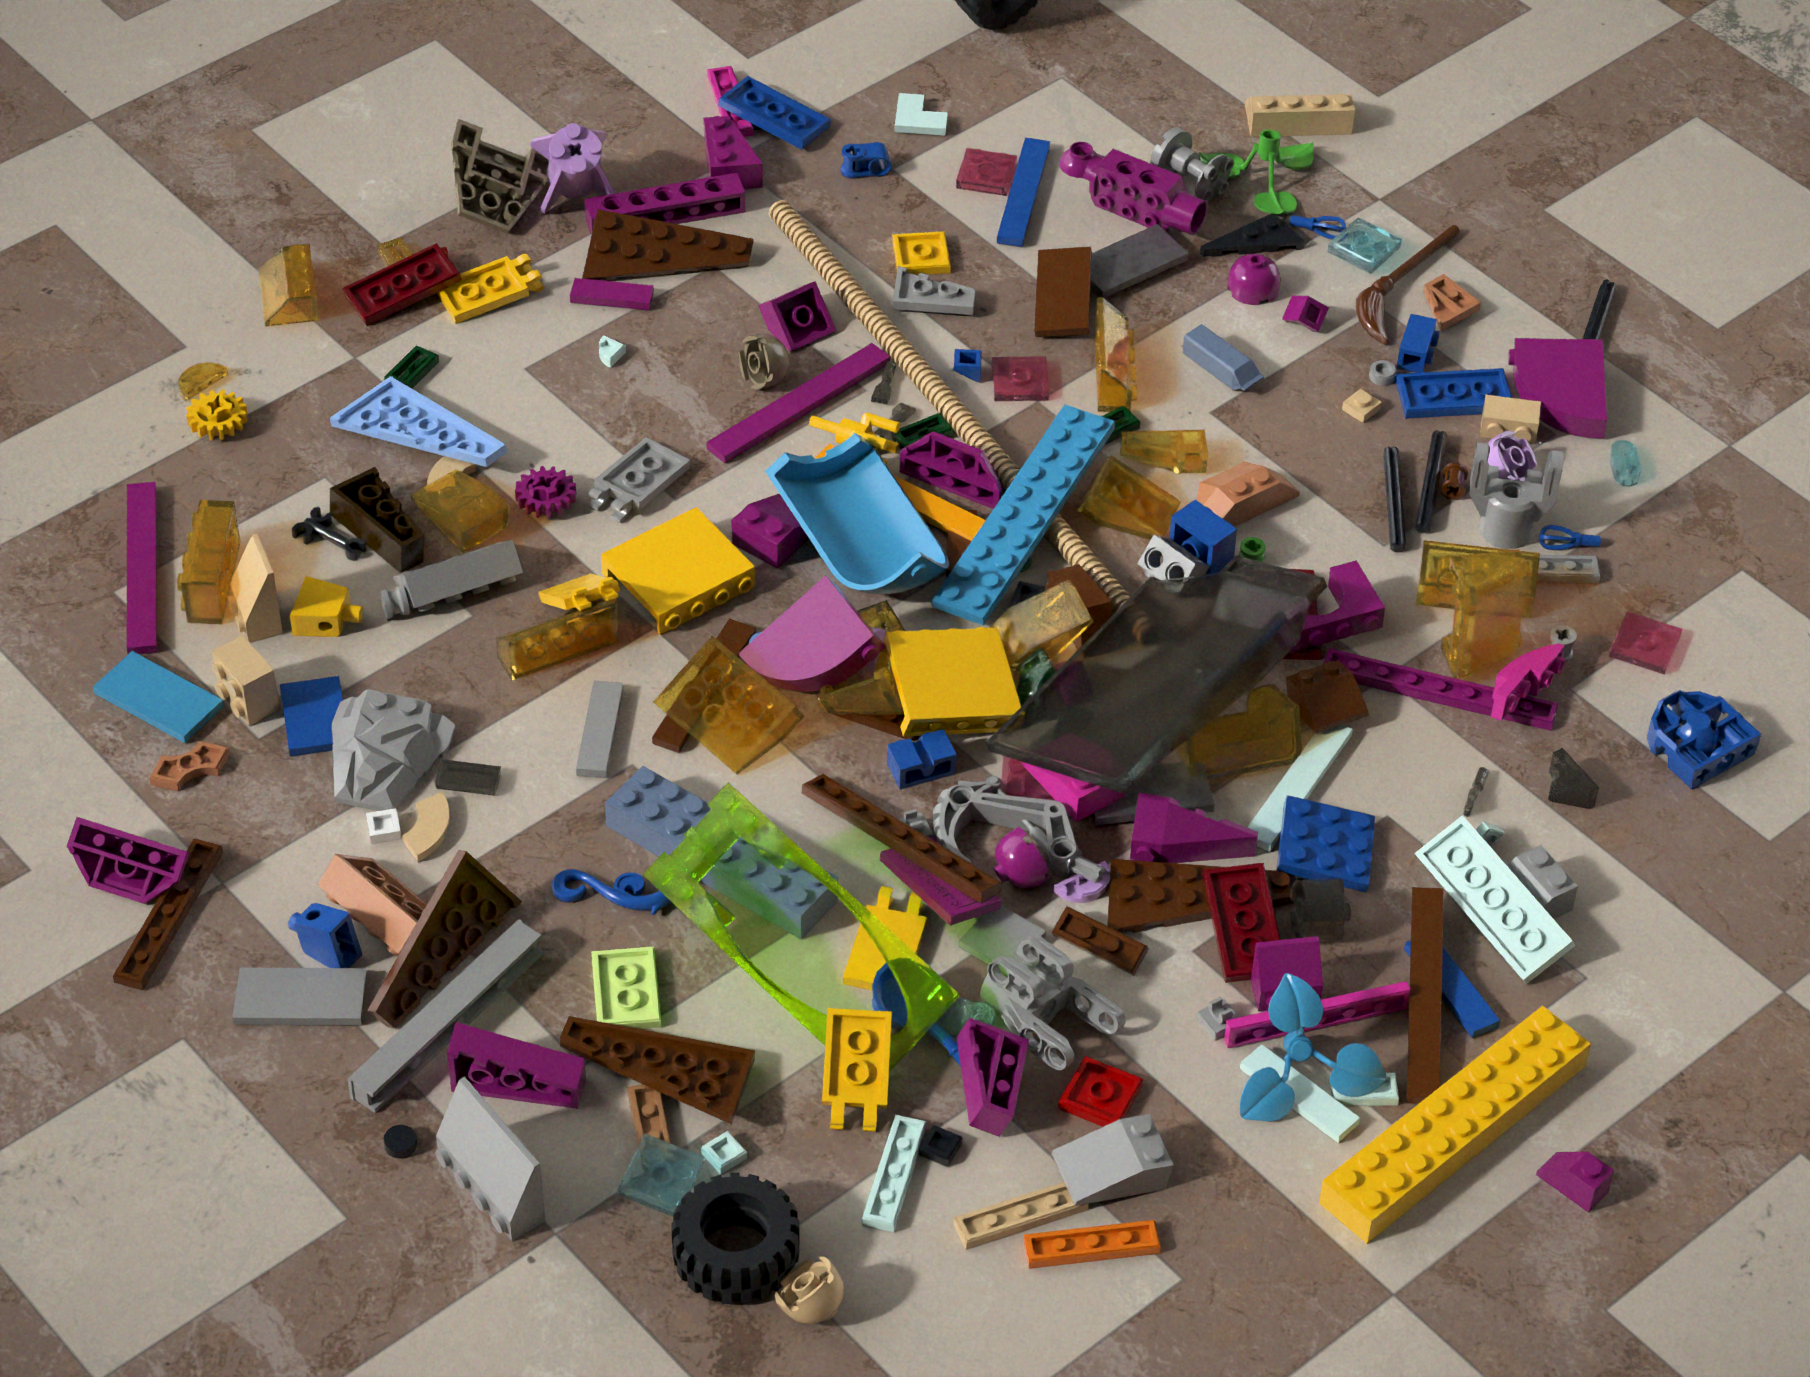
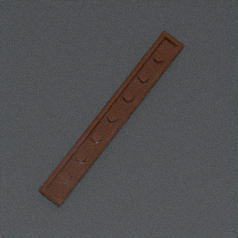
M825 774L802 784L801 793L980 904L1001 892L1002 883Z
M1412 887L1407 1103L1419 1104L1440 1087L1444 888Z

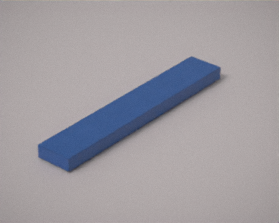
M1025 137L998 231V244L1023 247L1050 150V141Z

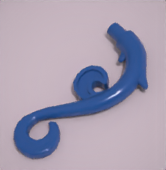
M675 863L673 873L669 875L668 881L658 887L661 890L645 896H639L644 892L645 880L637 873L621 874L616 878L612 888L585 872L567 869L555 876L551 888L558 900L565 903L574 902L585 895L587 888L582 884L579 888L568 889L566 883L572 880H582L614 904L632 910H651V914L655 915L660 909L669 905L681 895L687 880L684 876L686 866L683 863ZM633 890L634 896L627 893V891Z

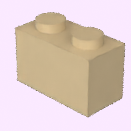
M1485 395L1480 437L1493 439L1504 431L1516 432L1514 436L1519 440L1524 438L1528 443L1535 444L1539 427L1541 402Z

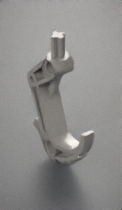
M989 776L986 781L980 782L958 781V785L943 790L938 797V804L933 810V829L937 841L944 848L972 864L971 860L966 858L958 849L956 839L959 833L974 820L1010 828L1020 827L1022 830L1030 831L1029 835L1049 856L1050 869L1055 875L1067 877L1076 873L1094 883L1101 882L1102 875L1106 869L1082 856V851L1075 842L1066 809L1061 802L1006 795L1002 791L1001 779L997 776Z

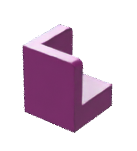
M1292 295L1282 320L1297 322L1313 332H1319L1329 307L1310 296Z

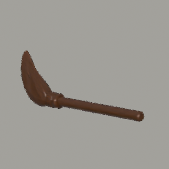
M1452 225L1388 276H1381L1371 287L1360 292L1356 298L1355 306L1358 319L1368 334L1384 345L1389 343L1384 321V296L1394 288L1393 285L1459 234L1458 226Z

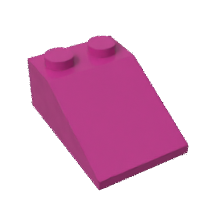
M1071 735L1022 760V765L1055 801H1059L1064 805L1066 812L1075 822L1125 796L1127 772L1108 753Z

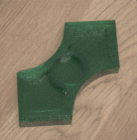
M1039 648L1018 665L1020 679L1016 691L1023 712L1018 725L1022 728L1045 711L1043 705L1044 690L1051 677L1057 672L1049 655L1043 648Z

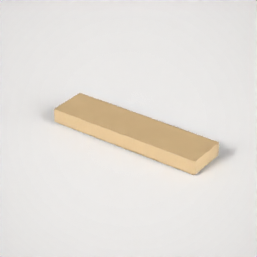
M1061 1182L956 1216L953 1219V1224L967 1250L1087 1211L1089 1203L1075 1206L1065 1182Z

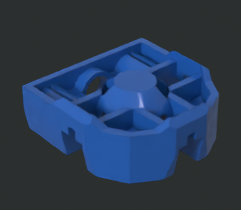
M1678 690L1659 700L1651 717L1647 741L1650 751L1655 756L1662 752L1668 756V768L1692 790L1753 756L1758 747L1761 733L1745 720L1743 715L1723 697L1712 696L1701 691L1684 692ZM1721 712L1723 714L1728 713L1727 718L1718 722ZM1681 738V743L1675 744V741Z

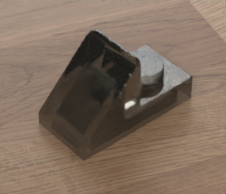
M1563 748L1553 752L1549 769L1553 781L1551 782L1548 800L1586 809L1594 808L1599 790L1597 784Z

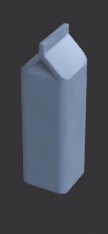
M1203 324L1184 336L1183 354L1232 390L1242 389L1246 391L1264 379V376L1260 374L1251 359Z

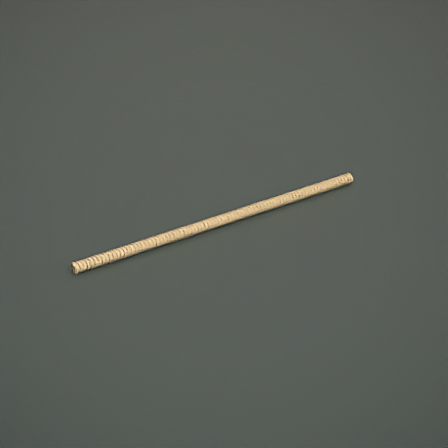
M785 200L775 202L769 210V216L774 223L777 224L799 252L810 262L811 266L835 291L837 296L860 320L862 325L873 335L874 339L886 350L887 354L899 365L900 369L903 370L926 399L930 401L931 405L943 416L957 435L961 437L962 441L967 445L984 451L994 468L1000 484L1007 490L1020 471L1019 467L1010 459L1009 455L1005 453L973 414L969 412L968 408L965 407L933 368L929 366L928 362L916 351L915 347L903 336L902 332L890 321L888 316L877 306L868 293L856 282L847 269L835 258L834 254L802 220L793 207ZM1058 513L1044 534L1045 537L1063 555L1070 566L1080 564L1112 601V614L1121 622L1122 626L1126 628L1127 632L1131 634L1132 638L1139 645L1146 646L1152 643L1159 634L1158 626L1154 624L1152 619H1149V616L1144 613L1138 603L1134 601L1123 586L1119 584L1118 580L1105 568L1104 564L1100 562L1089 547L1085 545L1084 541L1080 539Z

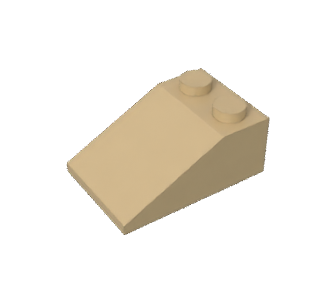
M258 533L253 534L230 582L232 595L227 596L231 613L237 612L235 620L239 633L245 632L249 643L283 634L274 572Z

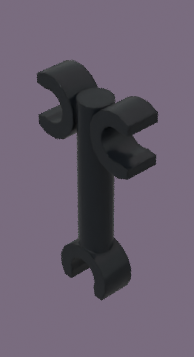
M320 507L313 508L310 512L311 518H306L304 522L295 524L291 529L293 538L303 534V541L306 545L313 541V533L344 549L347 559L352 561L357 559L355 549L362 552L366 551V543L363 539H348L329 529L328 527L332 524V514L327 513L324 517H321Z

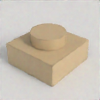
M1359 389L1343 401L1342 410L1364 423L1381 410L1382 402L1364 390Z

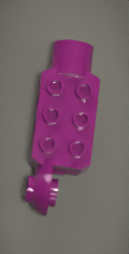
M1075 142L1063 153L1059 160V167L1065 174L1090 181L1089 193L1095 206L1148 228L1158 224L1164 231L1171 226L1194 235L1200 229L1205 219L1207 201L1189 194L1182 176L1114 148L1106 156H1102L1096 153L1089 143Z

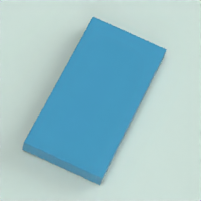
M133 651L93 686L94 694L183 743H186L224 707L223 700Z

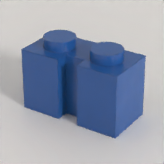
M944 729L925 733L916 742H912L909 738L887 744V765L899 789L956 774L957 754Z

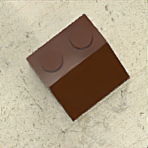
M1339 660L1328 661L1324 665L1301 670L1296 674L1286 677L1288 708L1315 733L1369 716L1367 706L1353 673Z

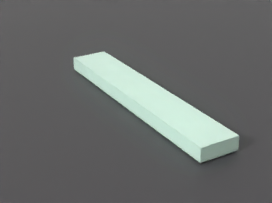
M1340 725L1313 735L1247 827L1258 832V847L1269 852L1280 838L1286 796L1308 799L1352 737V728Z

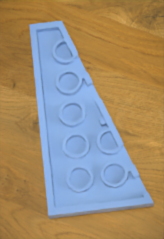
M391 376L330 417L332 427L488 467L507 453L506 444Z

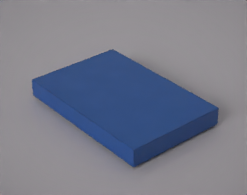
M339 676L280 684L290 756L332 751V721L340 702L343 701Z

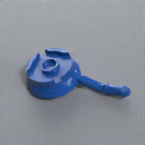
M898 958L886 962L876 972L872 983V1007L874 1011L892 1012V1029L897 1027L903 1029L904 1032H911L919 1028H925L929 1034L949 1051V1055L961 1067L956 1040L945 1029L936 1024L945 1004V990L938 974L927 964L915 959Z

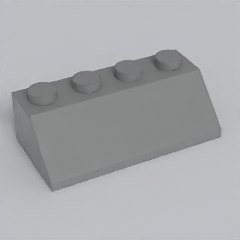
M508 540L393 576L397 587L404 586L409 609L418 607L419 612L436 607L434 602L444 598L446 603L462 599L461 593L472 590L473 594L487 591L490 589L488 584L499 581L500 586L517 581L515 575L523 573L514 542L513 540Z

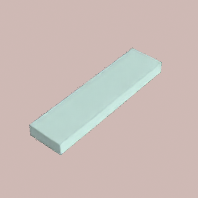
M1261 1044L1241 1061L1240 1069L1251 1077L1256 1071L1271 1067L1278 1072L1281 1078L1284 1072L1285 1061ZM1292 1066L1290 1067L1289 1078L1285 1083L1293 1089L1295 1094L1292 1109L1339 1143L1359 1125L1360 1117Z
M895 1115L862 1217V1226L894 1233L919 1155V1147L923 1142L927 1129V1121Z

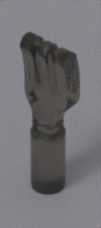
M889 361L886 363L881 378L882 381L876 385L871 402L888 404L891 397V387L889 384L892 382L896 370L894 362Z
M901 402L892 409L890 420L899 423L905 422L910 416L915 414L916 409ZM878 428L875 431V435L885 438L891 431Z
M1485 767L1478 769L1472 783V788L1469 791L1463 814L1466 817L1470 816L1474 801L1479 792L1484 789L1490 774L1489 770Z

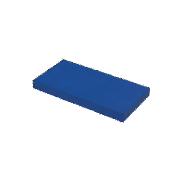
M749 76L721 96L718 101V106L801 150L827 130L831 124L830 118Z
M1504 368L1396 374L1395 382L1405 419L1477 415L1483 412L1485 395L1512 398Z

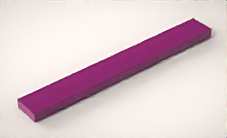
M873 343L867 345L706 442L707 450L723 463L730 461L890 364V356Z
M155 482L127 484L126 648L128 654L131 651L137 654L157 652V493Z
M1331 648L1328 649L1324 663L1339 660L1353 673L1359 685L1491 716L1494 703L1492 698L1493 687ZM1531 696L1521 697L1513 713L1509 712L1504 717V720L1551 731L1559 703Z

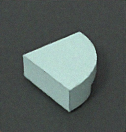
M603 335L599 341V357L606 366L611 368L626 353V345Z
M1482 822L1476 829L1486 842L1491 840L1493 843L1497 842L1505 833L1498 825Z

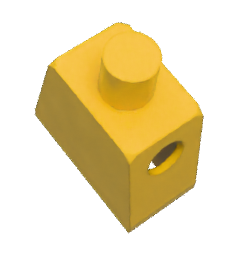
M305 576L290 614L293 636L338 637L341 635L346 621L362 622L364 608L363 606L351 605L349 590L346 587Z

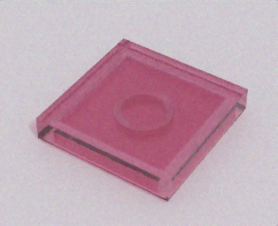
M1046 356L992 357L994 401H1049Z
M1627 612L1611 646L1609 657L1665 675L1683 629Z

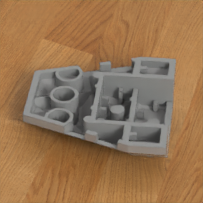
M367 689L359 697L352 696L341 701L332 721L335 802L376 811L395 808L398 810L415 790V783L421 776H427L432 771L431 765L435 760L446 755L456 731V725L443 714L432 713L431 704L427 701Z

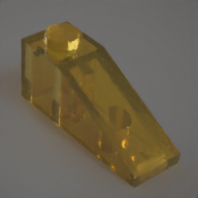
M1205 429L1121 432L1120 456L1178 474L1206 473L1208 447Z

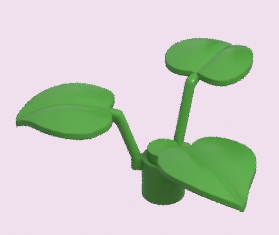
M1267 129L1261 131L1259 144L1254 143L1253 150L1245 163L1239 156L1228 153L1205 154L1199 152V160L1207 165L1217 155L1224 154L1234 160V165L1228 178H1236L1240 175V170L1244 171L1247 169L1256 152H1258L1260 159L1269 161V193L1257 194L1254 197V205L1266 213L1292 214L1297 207V202L1293 195L1288 192H1274V161L1278 164L1282 163L1288 169L1301 170L1309 168L1313 164L1314 144L1312 142L1279 148L1281 134L1275 130Z

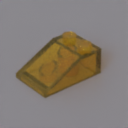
M1111 455L1095 472L1077 511L1100 526L1151 540L1154 534L1165 536L1171 523V516L1176 513L1181 501Z
M457 469L411 494V499L462 553L508 527L509 505L493 488Z
M1066 580L1010 607L989 628H998L1009 667L1032 679L1094 621L1073 582Z

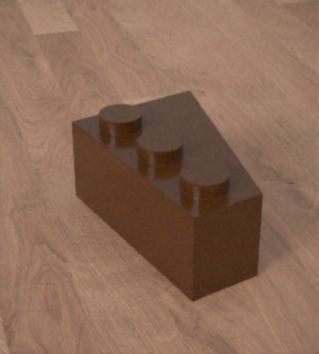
M1080 564L1047 572L1046 596L1055 607L1082 660L1114 653L1112 601Z

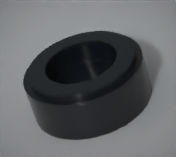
M396 1125L388 1129L384 1134V1148L391 1157H408L417 1148L416 1133L409 1126Z

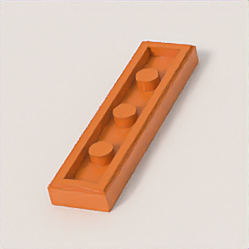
M1155 1220L1024 1234L1023 1236L1029 1269L1160 1254L1161 1250Z

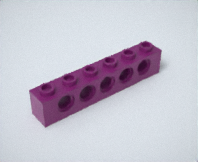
M738 173L584 199L585 219L591 236L597 209L673 224L746 212L745 190Z

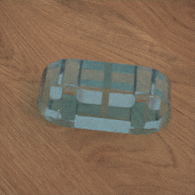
M1627 440L1614 442L1609 455L1614 479L1622 486H1634L1639 482L1641 473L1637 449L1633 443Z

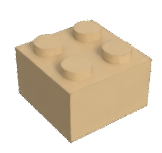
M243 635L212 650L214 663L211 664V668L217 679L215 690L220 699H226L229 702L237 718L242 717L251 726L280 711L274 670Z

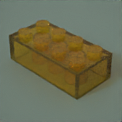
M200 500L198 510L193 511L192 514L193 531L188 532L187 535L188 553L184 552L182 556L183 573L178 574L177 589L182 591L181 610L186 611L187 623L223 624L228 601L227 596H229L230 582L234 574L241 543L235 502Z

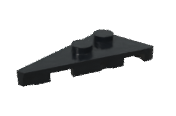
M1272 213L1202 245L1200 255L1203 257L1222 256V251L1238 250V255L1278 252V248L1281 246L1293 245L1295 250H1301L1304 248L1305 240Z

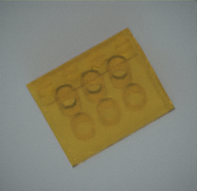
M713 636L708 639L653 701L655 705L737 775L783 741L805 717L793 703Z

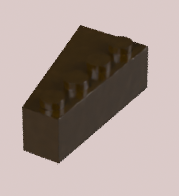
M376 467L330 488V513L332 517L357 538L363 539L369 548L399 573H403L423 563L424 535L410 515L404 513L398 498L394 499L390 493V487L386 481L382 482Z

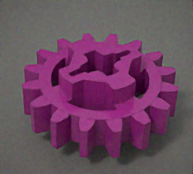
M541 466L540 471L536 472L534 469H529V476L522 474L521 481H516L515 499L518 501L519 509L525 508L527 515L536 512V518H539L542 514H546L547 518H551L552 513L555 512L560 516L562 515V509L570 510L571 503L576 502V483H573L572 475L566 476L564 469L556 472L554 466L550 470H545V467Z

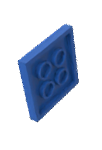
M1287 795L1283 807L1276 871L1366 892L1370 879L1375 816Z

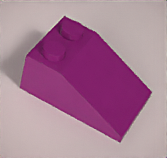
M780 493L748 504L731 520L732 544L777 569L809 539Z

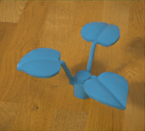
M1285 973L1278 988L1271 997L1268 1008L1272 1024L1283 1032H1289L1283 1040V1047L1287 1052L1284 1056L1283 1076L1280 1078L1278 1072L1271 1067L1262 1068L1252 1074L1241 1094L1240 1115L1246 1120L1270 1122L1285 1117L1291 1111L1295 1094L1293 1089L1285 1082L1289 1078L1292 1060L1302 1062L1314 1056L1334 1068L1329 1078L1330 1085L1338 1093L1349 1097L1363 1096L1375 1091L1385 1082L1387 1075L1376 1053L1364 1044L1352 1043L1344 1046L1337 1054V1062L1330 1060L1316 1049H1313L1312 1042L1303 1033V1027L1310 1028L1319 1024L1323 1015L1322 1001L1307 982L1297 976Z

